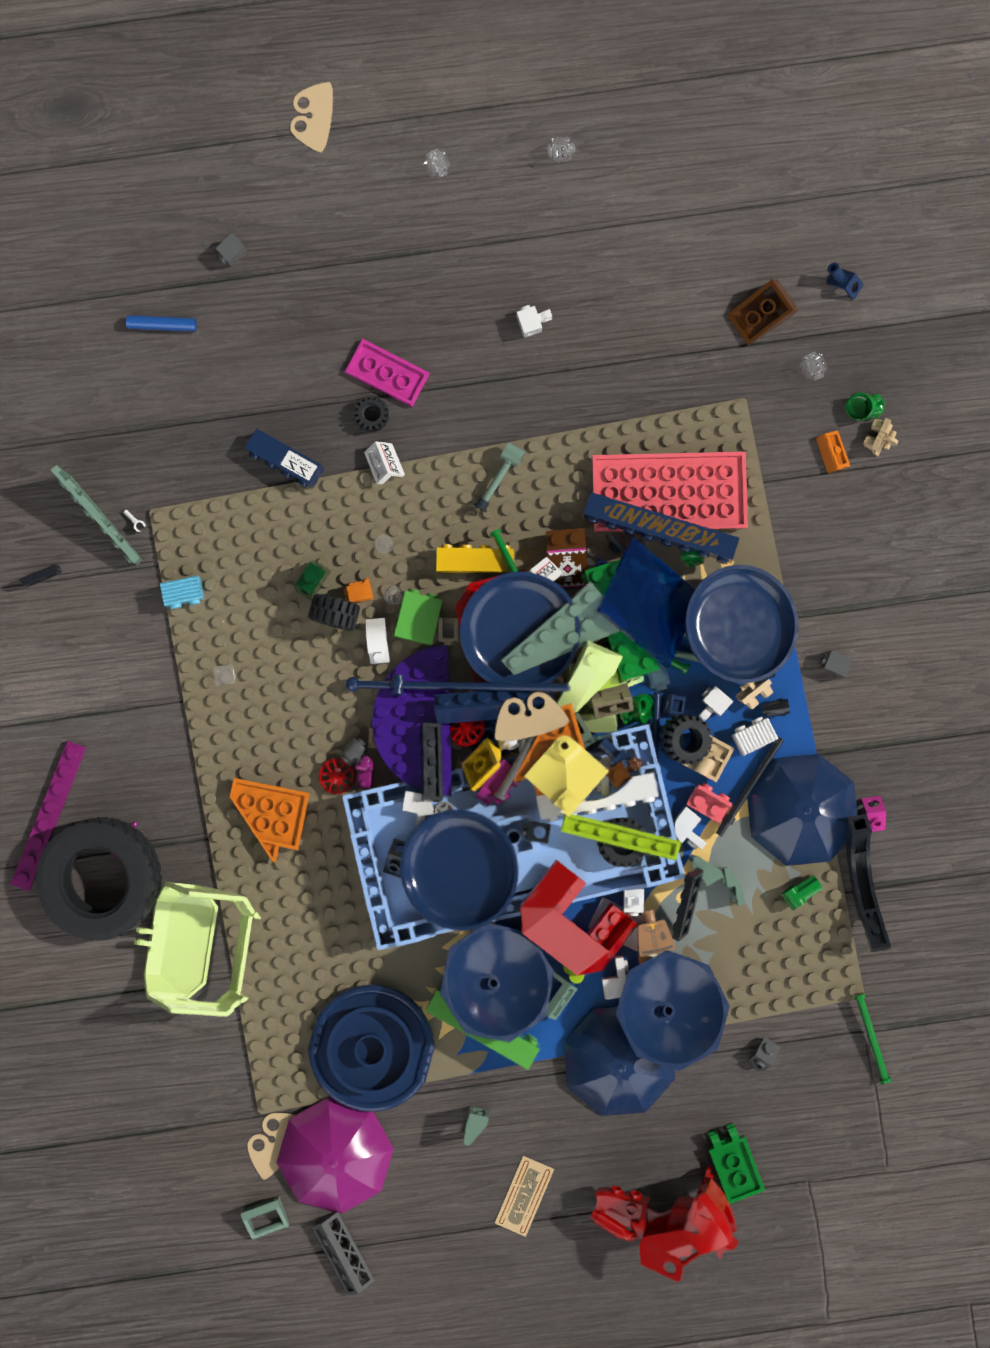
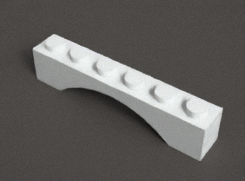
M654 772L632 777L626 786L611 796L598 800H583L572 814L577 815L578 812L585 811V815L597 812L596 809L603 807L604 811L616 809L618 804H623L624 807L636 805L635 801L643 800V803L655 801L654 797H658L659 794ZM546 795L536 796L541 820L546 819L547 822L557 821L558 816L564 815V812Z

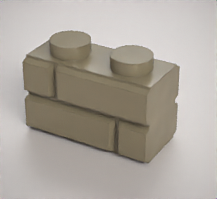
M627 683L597 691L590 698L595 719L633 711L632 696Z

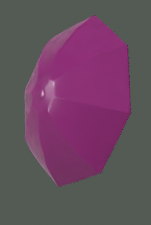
M328 1097L289 1119L278 1155L277 1165L298 1202L342 1214L381 1192L394 1148L374 1112L354 1110Z

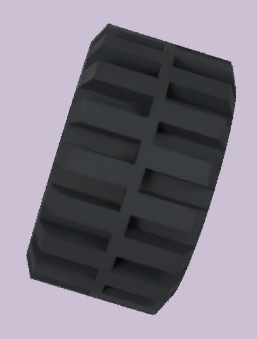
M314 594L308 618L320 624L351 631L355 629L360 606L337 597Z
M687 714L671 716L672 720L667 719L665 721L666 726L662 725L661 729L663 731L658 736L661 738V741H658L659 745L663 746L661 748L662 753H665L668 759L686 765L696 764V761L701 762L703 760L702 756L706 757L709 754L707 750H711L712 745H709L710 741H713V737L709 736L712 733L711 729L707 728L709 725L706 722H702L703 719ZM689 729L692 736L691 742L687 748L682 750L679 739L682 732Z
M614 818L606 822L645 832V829L637 821L629 818ZM597 842L599 853L607 862L617 867L625 868L636 865L638 861L643 859V855H646V853L632 849L626 854H619L613 850L611 844Z

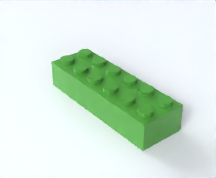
M437 986L426 1006V1012L529 1070L540 1050L536 1037L529 1033L527 1035L521 1034L509 1043L465 1033L441 996V987Z

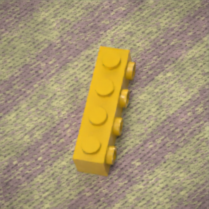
M443 544L441 548H437V573H510L500 550L491 548V545H479V548H472V545H460V548H452L450 544ZM506 545L514 562V549H510V546Z

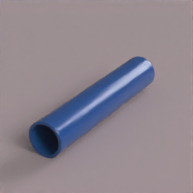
M127 315L126 327L127 329L196 332L197 320L196 318Z

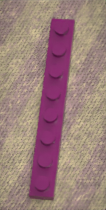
M67 741L10 885L28 892L31 890L36 878L39 858L45 846L51 840L87 747Z

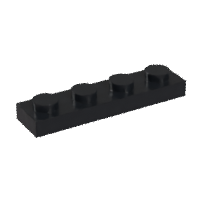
M421 723L422 801L441 802L443 801L441 724Z
M698 867L688 872L684 878L685 886L680 894L681 903L677 908V919L672 928L674 930L672 939L678 942L689 934L704 870Z

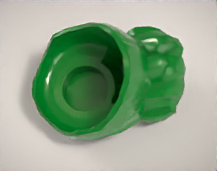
M857 392L849 397L845 408L848 415L856 421H864L869 418L876 419L883 413L885 401L879 394L869 395L864 392Z
M643 693L632 698L633 711L620 714V718L625 725L632 724L633 722L646 724L652 717L653 699L648 694Z

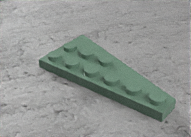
M54 466L51 471L58 478V483L64 489L66 488L71 492L69 494L70 497L80 506H83L82 511L93 521H97L101 531L112 538V544L117 549L121 548L125 553L123 556L130 564L132 562L136 565L140 564L143 559L75 479L59 466Z
M589 582L571 598L574 603L570 606L568 602L565 603L508 652L501 661L516 675L572 651L574 644L579 641L574 616H579L581 630L578 648L584 646L586 640L594 642L629 627V625L596 587Z

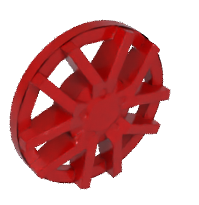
M484 721L453 723L452 727H450L451 739L459 746H471L483 736L485 723ZM475 735L476 738L471 740L470 737Z
M330 759L322 765L319 771L321 786L331 794L347 792L355 781L353 767L343 759ZM336 761L343 762V764L338 768ZM333 762L335 766V769L331 770L329 766V763ZM347 765L349 769L343 772L341 769ZM327 767L330 773L322 772L324 768ZM350 771L352 774V779L345 776ZM322 775H329V780L322 781ZM344 778L351 781L349 786L343 783ZM331 782L329 789L324 785V783ZM333 784H337L336 791L331 790ZM340 784L346 787L342 791H339Z

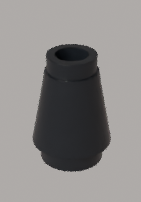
M782 697L761 705L763 716H786V714H791L788 698L783 699Z

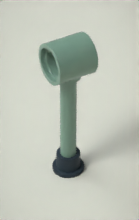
M508 442L500 455V459L504 461L483 497L473 504L475 507L485 513L487 512L486 508L490 504L489 500L509 467L517 468L526 451Z

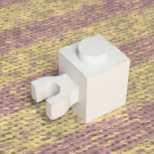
M529 305L520 308L516 315L524 338L542 332L541 323L552 320L550 309L537 314L535 306L530 307Z
M714 686L712 689L708 687L702 694L704 698L701 700L707 707L698 717L706 721L713 712L717 716H721L733 701L717 686Z
M644 889L624 890L622 911L627 912V916H639V913H643Z

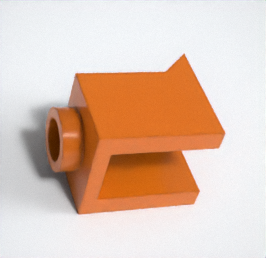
M369 577L366 578L364 583L363 581L349 583V586L343 589L345 599L353 603L374 599Z

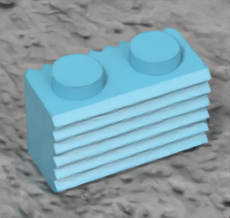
M198 575L160 583L164 606L170 607V610L181 608V604L189 603V606L200 604V600L205 599L201 579Z

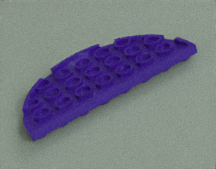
M448 645L430 647L409 656L392 670L385 681H390L393 679L394 674L404 675V681L449 682ZM380 689L374 703L372 718L373 734L378 751L385 764L396 777L410 787L422 791L420 724L437 723L435 694H448L450 690L405 689L402 696L391 695L392 689ZM450 723L441 724L443 797H452Z

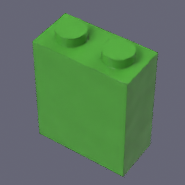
M409 588L408 591H403L392 637L430 646L433 642L442 600L438 599V595L427 593V596L419 594V590Z

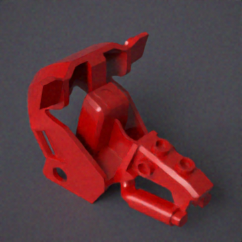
M709 1166L695 1198L678 1197L672 1209L663 1213L652 1211L650 1209L651 1197L642 1196L638 1191L626 1192L622 1191L623 1189L619 1186L598 1187L595 1192L597 1205L590 1217L595 1221L594 1223L618 1239L622 1238L626 1241H633L640 1238L639 1252L641 1265L676 1282L682 1279L683 1267L699 1256L716 1250L718 1259H721L723 1252L735 1249L739 1242L733 1236V1232H736L737 1228L732 1209L722 1190L713 1181L714 1175L710 1174L711 1167ZM626 1226L631 1228L632 1231L625 1229ZM695 1249L697 1252L691 1255L692 1250ZM683 1256L688 1257L683 1261L680 1259ZM666 1262L673 1263L676 1268L675 1272H667L664 1264Z

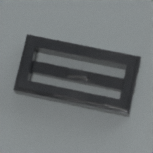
M54 564L21 578L20 582L22 586L31 587L61 574L62 571L60 566Z

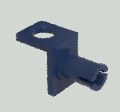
M836 262L831 263L827 268L831 275L826 283L844 289L849 297L854 300L863 287L862 281L856 273L841 269ZM856 282V289L852 292V285Z
M607 738L598 746L610 758L609 761L611 762L609 764L611 766L624 759H631L625 752V749L618 750Z

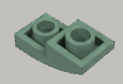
M722 867L724 877L721 878V883H725L727 888L733 887V890H730L732 902L735 901L738 906L746 905L744 894L737 878L728 867Z

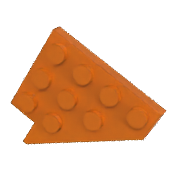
M572 703L560 706L569 719L566 725L537 736L514 778L515 782L527 779L525 777L527 772L560 736L571 737L585 749ZM567 742L561 743L562 749L565 750L569 747ZM533 784L536 796L543 795V793Z
M233 778L230 798L272 862L276 863L279 847L299 850L310 793Z

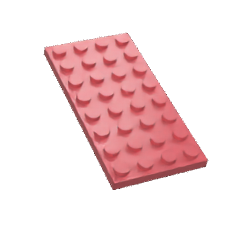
M746 452L592 455L593 493L713 530L748 528ZM599 522L594 524V532L624 531L618 528L616 530L606 528L605 524Z

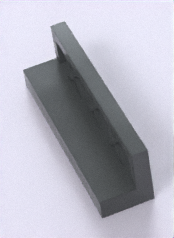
M335 1212L324 1221L317 1222L311 1226L348 1296L359 1294L375 1281L338 1212ZM334 1219L338 1225L337 1232L332 1231L329 1225ZM341 1237L347 1241L346 1249L340 1246ZM350 1255H354L356 1258L355 1267L349 1263ZM359 1272L364 1273L367 1279L362 1285L358 1279Z

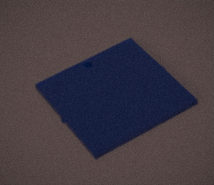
M632 538L596 611L664 667L669 668L686 632V609L695 588L638 540Z

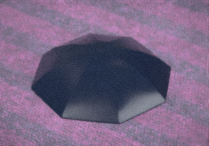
M820 754L775 758L747 797L751 837L786 866L831 861L846 843L847 818L858 815L854 782Z
M489 923L477 928L449 948L440 994L465 1033L510 1043L546 1017L554 970L539 946L522 934L521 930Z
M667 950L628 971L616 1016L637 1057L680 1071L718 1050L730 1005L708 964Z
M617 1007L593 1009L564 1042L567 1087L601 1116L646 1113L675 1080V1070L635 1055L617 1019Z

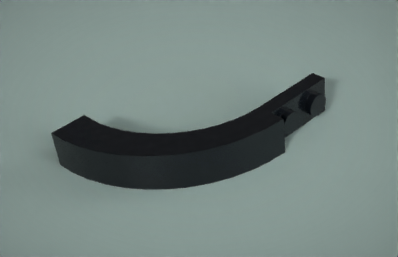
M867 814L847 818V863L859 921H862L870 951L877 952L889 950L891 944L878 905L870 860L872 829Z

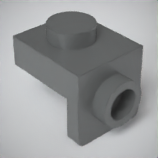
M764 1036L760 1040L754 1055L748 1061L755 1068L765 1071L773 1065L780 1046Z

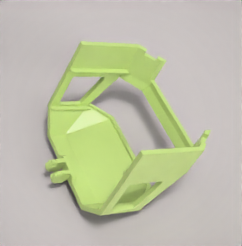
M165 882L160 890L158 899H156L151 929L137 927L136 930L140 934H150L149 941L135 939L134 942L136 945L148 946L144 971L146 997L170 1013L228 1016L234 1011L235 1007L240 1003H244L249 998L241 994L252 917L261 918L251 907L248 899L239 894L202 885ZM213 899L233 901L241 913L230 990L215 1003L189 999L207 982L218 906Z

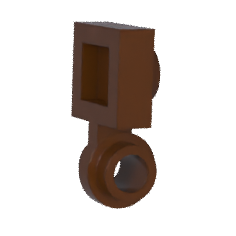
M634 756L626 762L628 764L626 767L619 761L609 768L606 776L613 787L616 789L630 780L632 777L628 771L632 770V772L640 769L643 766L641 764L642 760Z

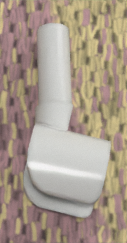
M127 510L123 512L134 524L136 531L141 532L136 527L138 523H142L146 527L143 521L137 520Z

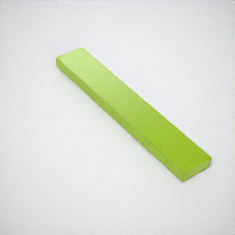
M564 813L560 832L677 861L681 841L575 814H571L568 817Z

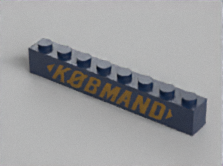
M593 492L590 493L584 511V518L589 523L598 524L599 522L612 530H616V528L622 529L625 534L631 536L638 534L647 541H653V539L661 541L660 544L667 547L674 545L679 547L680 551L686 553L694 551L702 558H716V561L722 564L732 563L740 539L733 535Z

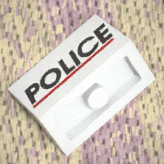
M375 441L364 452L377 484L385 483L391 476L403 477L405 475L392 443Z
M547 557L529 571L530 573L547 577L552 581H555L563 574Z

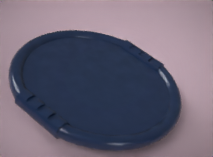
M362 985L339 993L321 1009L319 1014H317L307 1051L310 1066L317 1082L332 1099L354 1110L379 1112L403 1104L426 1083L435 1045L433 1032L427 1017L410 997L390 987Z

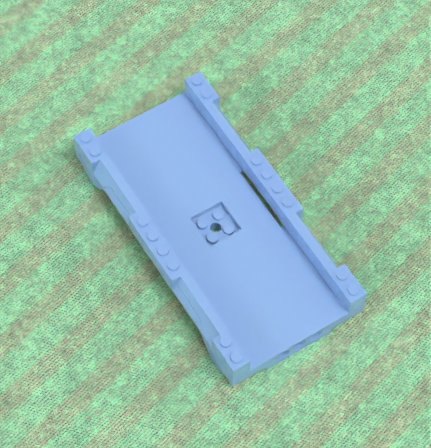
M649 724L594 737L596 742L585 748L597 761L607 756L598 748L607 738L618 750L625 749V752L631 758L637 756V758L642 760L641 764L643 766L637 771L630 774L631 777L654 772L659 796L654 797L655 801L643 803V800L635 801L636 805L624 807L623 804H618L616 809L604 811L603 807L596 809V813L585 815V811L578 812L577 815L602 822L625 817L637 821L645 829L646 833L677 840ZM518 755L503 759L513 765ZM624 759L623 765L626 767L628 766V764L626 763L628 760ZM463 768L452 771V797H443V801L451 803L454 810L473 811L488 817L498 824L507 835L512 831L519 834V840L514 843L512 842L519 864V877L515 893L533 889L555 860H558L586 882V885L572 903L624 890L648 888L685 878L679 853L677 861L646 853V855H643V859L633 866L624 868L610 864L599 853L598 841L560 832L564 815L558 816L557 821L547 822L546 819L541 820L536 792L528 779H523L516 788L512 786L509 790L511 795L505 804L500 802L498 805L492 800L489 806H486L475 798L481 788L475 791L463 792L462 788L469 787ZM628 780L616 789L609 781V796L620 791L624 786L628 784L630 780ZM404 782L342 796L378 950L406 945L436 936L437 934L454 931L437 926L424 918L409 901L401 878L383 872L394 838L406 842L416 826L418 813L402 811L406 791L422 794V791L414 789ZM595 786L584 800H598L608 796H601V793L597 792ZM431 802L433 804L434 810L436 805L440 802ZM528 820L551 824L548 844L525 841V836H522L523 824H527ZM543 827L535 828L534 835L537 838L545 836L546 831ZM611 844L613 850L619 854H626L631 850ZM403 846L395 847L399 852H402L404 848ZM531 891L514 895L507 909L494 921L520 916V905Z

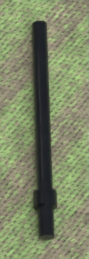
M778 737L774 741L730 811L725 813L722 819L723 822L715 832L720 837L723 836L729 825H732L736 818L734 817L784 742L782 738Z

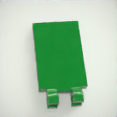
M734 1123L726 1125L730 1137L719 1140L715 1129L708 1132L713 1147L708 1148L729 1204L765 1191L745 1135H738Z

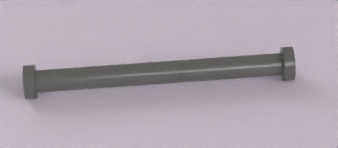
M537 736L527 738L499 791L493 795L501 801L505 800L506 797L504 796Z

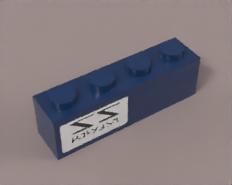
M257 428L245 446L251 458L257 461L259 458L264 460V465L273 470L275 467L280 469V474L288 479L294 477L297 479L296 483L304 488H307V486L314 488L324 471V467L321 464Z

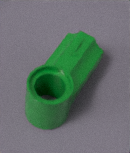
M812 875L798 885L789 887L781 894L791 910H795L823 888L815 875Z

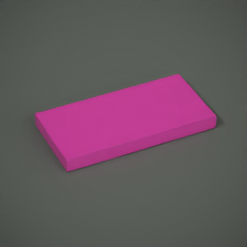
M363 338L345 370L346 374L410 407H413L430 375L429 372Z

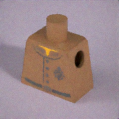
M654 909L644 910L643 917L645 922L637 924L638 955L643 957L667 950H675L676 946L665 919H656Z

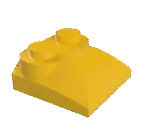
M488 738L461 764L469 786L473 791L480 788L500 768L501 750L495 747L493 741Z

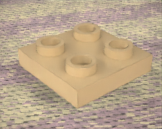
M713 737V741H710L709 744L712 745L711 750H707L709 754L706 757L702 756L703 760L701 762L696 761V764L682 765L717 783L735 748Z

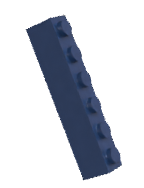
M491 690L435 694V715L438 724L498 720L500 710L506 700L517 698L525 705V716L530 717L532 712L528 709L527 703L533 693H546L553 700L554 695L551 691ZM535 697L532 705L536 709H541L544 707L545 701L542 697ZM511 703L508 706V712L511 715H517L520 712L519 704Z

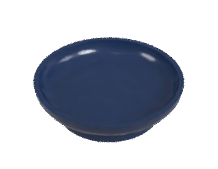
M732 565L716 570L697 586L688 602L685 614V630L689 646L697 660L709 672L722 679L737 683H752L766 679L785 665L797 642L798 615L793 599L777 578L760 568L748 565Z
M512 572L489 580L473 594L462 615L460 638L466 659L471 667L489 683L549 684L568 668L575 657L580 642L581 628L579 616H574L579 641L574 644L572 651L516 675L509 670L501 659L565 603L568 602L570 606L573 605L572 599L557 583L535 573Z
M455 809L436 813L417 825L404 845L400 861V875L409 901L424 918L442 928L467 931L491 923L507 909L517 888L519 864L511 840L498 824L482 814Z

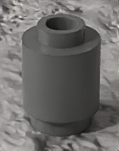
M354 737L342 750L343 753L340 757L352 766L368 751L366 747L368 743L361 737L358 739Z

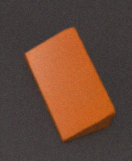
M838 430L825 433L816 438L828 473L850 466Z

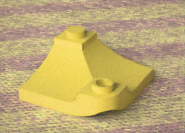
M560 736L527 772L525 777L569 817L609 771L571 737ZM567 742L569 747L564 750L561 748V743Z

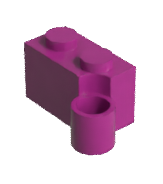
M503 759L500 762V768L486 781L475 798L486 806H489L492 800L498 805L500 802L505 804L511 795L509 790L512 786L516 788L522 780L516 782L513 780L504 796L506 797L504 801L493 796L495 792L499 791L512 767L511 764Z

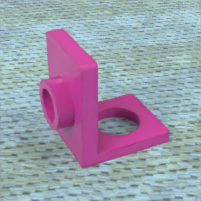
M881 797L862 798L861 801L868 816L872 832L885 830L886 809ZM877 802L879 805L877 807H870L868 803Z

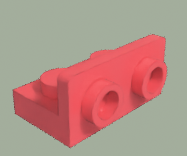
M705 783L702 786L696 784L686 805L720 823L728 808L732 805L729 802L730 798L722 793H719V795L713 793V788Z

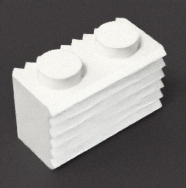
M761 716L751 721L753 725L747 728L743 725L734 730L735 734L731 736L741 756L749 754L778 739L768 718L763 719Z

